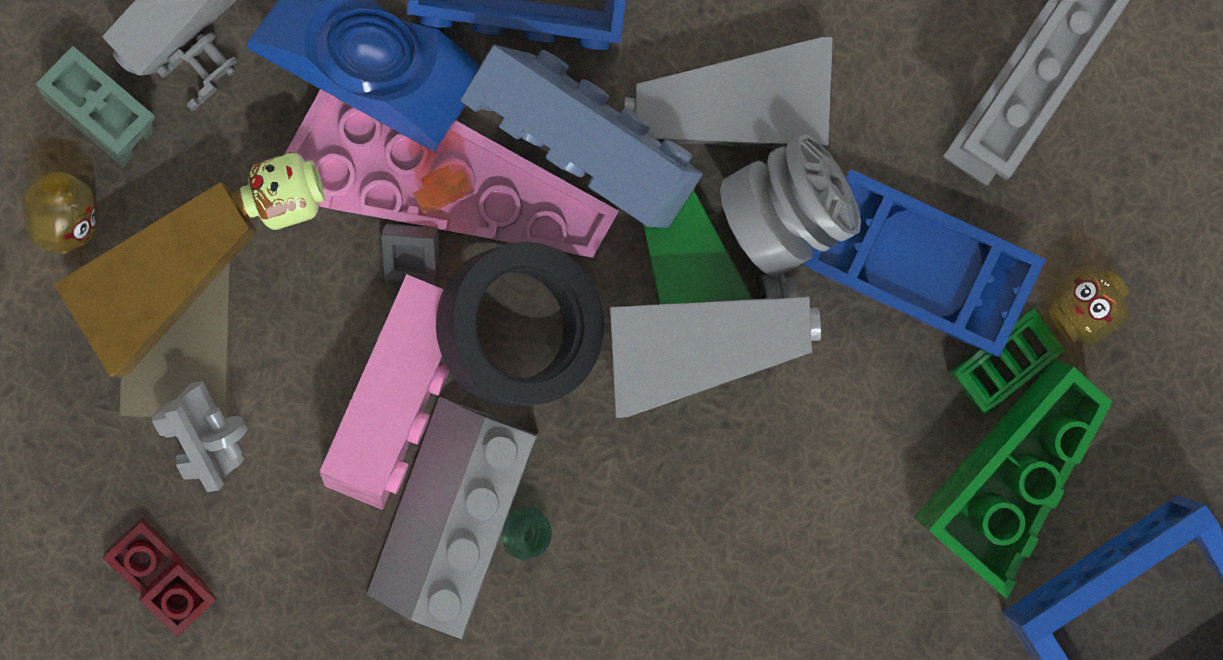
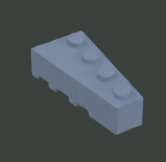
M493 45L460 101L476 112L483 109L495 111L503 116L504 119L499 127L516 139L523 138L539 147H543L544 144L548 146L549 150L546 153V159L562 170H566L579 177H584L586 172L592 177L588 182L589 188L646 226L669 228L703 175L702 172L689 164L692 155L671 140L664 139L660 143L647 133L651 127L650 124L627 109H622L621 113L613 109L606 103L609 95L595 84L585 79H582L580 83L565 74L569 66L555 55L545 50H541L539 55Z

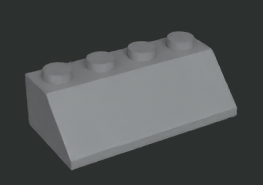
M439 397L367 595L413 622L462 639L538 432Z

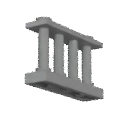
M1048 0L942 158L985 187L988 186L996 173L1005 180L1010 178L1130 0Z

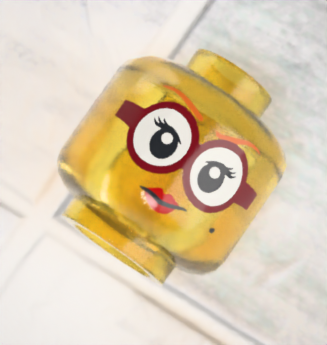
M50 172L39 177L24 192L22 203L26 234L34 245L55 253H68L82 247L92 239L96 231L93 192L85 182L69 173Z
M1084 266L1052 289L1050 292L1052 306L1047 309V313L1057 329L1070 343L1074 344L1079 340L1082 343L1093 345L1128 319V306L1124 299L1131 293L1124 281L1112 269L1103 274L1093 266Z

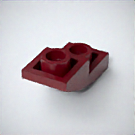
M143 517L104 552L102 559L141 594L139 601L176 636H179L216 601V596L203 580Z

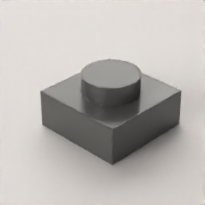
M386 224L381 234L384 280L404 281L407 274L424 282L436 284L441 273L438 227Z

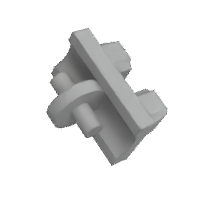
M203 381L190 383L176 399L164 403L152 416V422L159 435L166 438L177 436L183 447L176 455V466L183 479H200L207 492L220 490L224 485L225 477L244 461L243 451L237 441L248 430L245 421L240 416L225 418L220 408L216 407Z

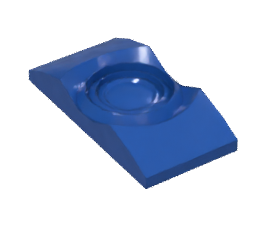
M278 0L247 43V49L433 152L437 151L466 107L460 100L481 67L463 49L437 28L405 22L384 10L375 0Z
M850 169L846 180L858 205L861 219L860 232L843 242L837 240V245L824 252L814 248L812 258L806 261L804 266L942 333L1000 357L1046 259Z

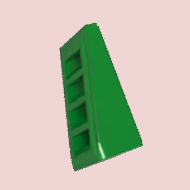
M1034 308L1017 319L1006 342L1007 344L1012 340L1028 361V364L1020 368L1005 346L999 358L1012 374L1011 377L1004 380L988 359L992 354L981 349H976L948 370L978 413L986 414L1065 351ZM1027 327L1030 328L1046 350L1039 356L1035 354L1021 335V332ZM979 365L996 387L989 393L972 372Z

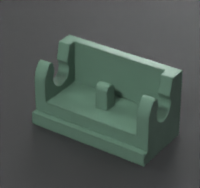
M74 46L36 83L42 98L121 167H124L134 156V146L142 138L147 140L154 132L152 121L155 119V116Z

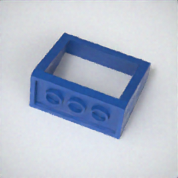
M408 0L407 14L420 16V23L427 26L451 27L453 20L473 23L472 30L483 34L502 35L505 28L526 31L525 38L534 41L556 42L557 35L578 38V45L581 47L607 50L610 43L620 44L627 0H605L604 11L528 0Z
M1175 496L1002 611V613L1033 660H1068L1052 634L1054 631L1193 539L1223 583V531L1206 504Z

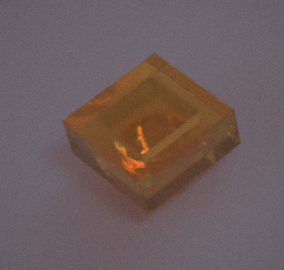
M450 165L421 178L420 180L424 187L413 192L422 212L428 215L474 193L475 190L463 169L453 173Z

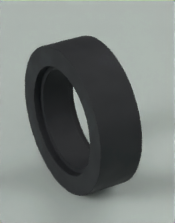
M518 242L481 252L470 258L455 271L440 297L436 315V334L439 349L447 368L458 383L468 392L483 401L500 406L539 405L553 402L568 395L590 374L599 357L603 343L604 316L601 301L593 282L574 259L564 252L545 244ZM507 273L525 274L543 283L556 298L562 312L564 331L560 349L547 368L529 378L515 377L497 368L485 355L477 336L476 314L479 302L486 289L496 279Z

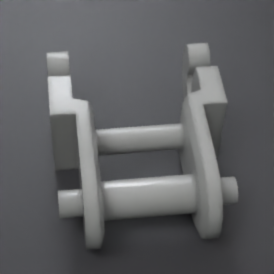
M213 32L205 36L199 34L196 37L198 42L186 53L178 49L168 58L169 64L166 66L162 65L157 70L158 75L164 78L180 63L186 61L204 79V87L198 92L199 97L193 98L187 103V107L191 111L196 110L218 90L213 85L225 73L228 76L234 74L235 70L232 67L238 62L235 57L227 60L212 42L216 35ZM203 50L218 66L211 74L195 59Z

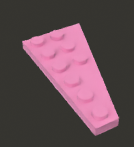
M321 89L285 152H296L305 161H314L323 183L326 198L325 201L319 203V207L424 227H438L440 230L510 243H540L556 248L564 253L590 258L595 256L619 212L615 208L458 121L454 123L437 151L433 152Z

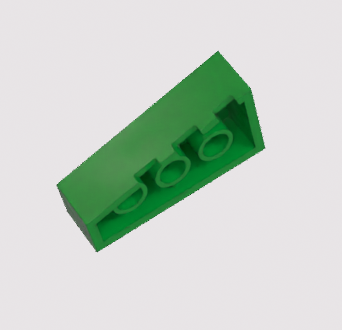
M1054 359L913 518L991 587L1008 599L1016 584V581L1013 580L1025 557L1029 558L1039 541V538L1036 537L1051 508L1056 509L1065 492L1062 488L1074 465L1080 464L1112 401L1074 366Z

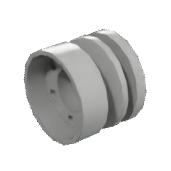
M808 134L800 135L789 141L787 148L781 147L770 152L768 165L760 161L751 163L722 181L720 188L722 206L736 239L752 262L765 274L775 278L810 260L814 248L824 252L837 245V240L843 242L860 232L861 219L859 209L850 185L830 153L815 138Z

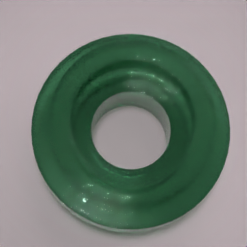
M522 506L514 510L507 518L502 532V542L505 551L510 556L520 560L538 557L543 554L548 548L552 537V528L548 519L538 509L529 506Z

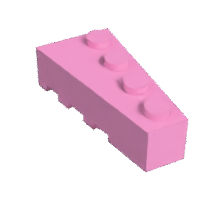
M406 274L320 469L325 487L381 510L384 509L390 492L397 494L409 465L403 462L410 443L418 445L430 417L429 414L423 412L430 394L439 396L449 374V369L444 364L436 334L437 309L444 289Z

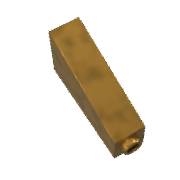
M221 182L53 284L110 377H123L130 373L226 265L255 236L257 230L250 220L252 218L249 217L245 209L240 188L233 192L229 186Z

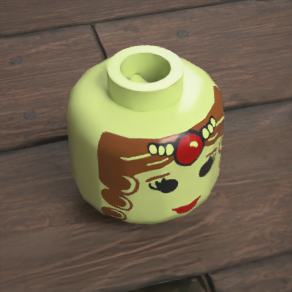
M289 152L256 162L248 171L249 185L240 188L243 204L249 217L259 216L261 221L272 230H278L314 218L318 212L319 203L326 200L323 183L314 161H305L296 152Z

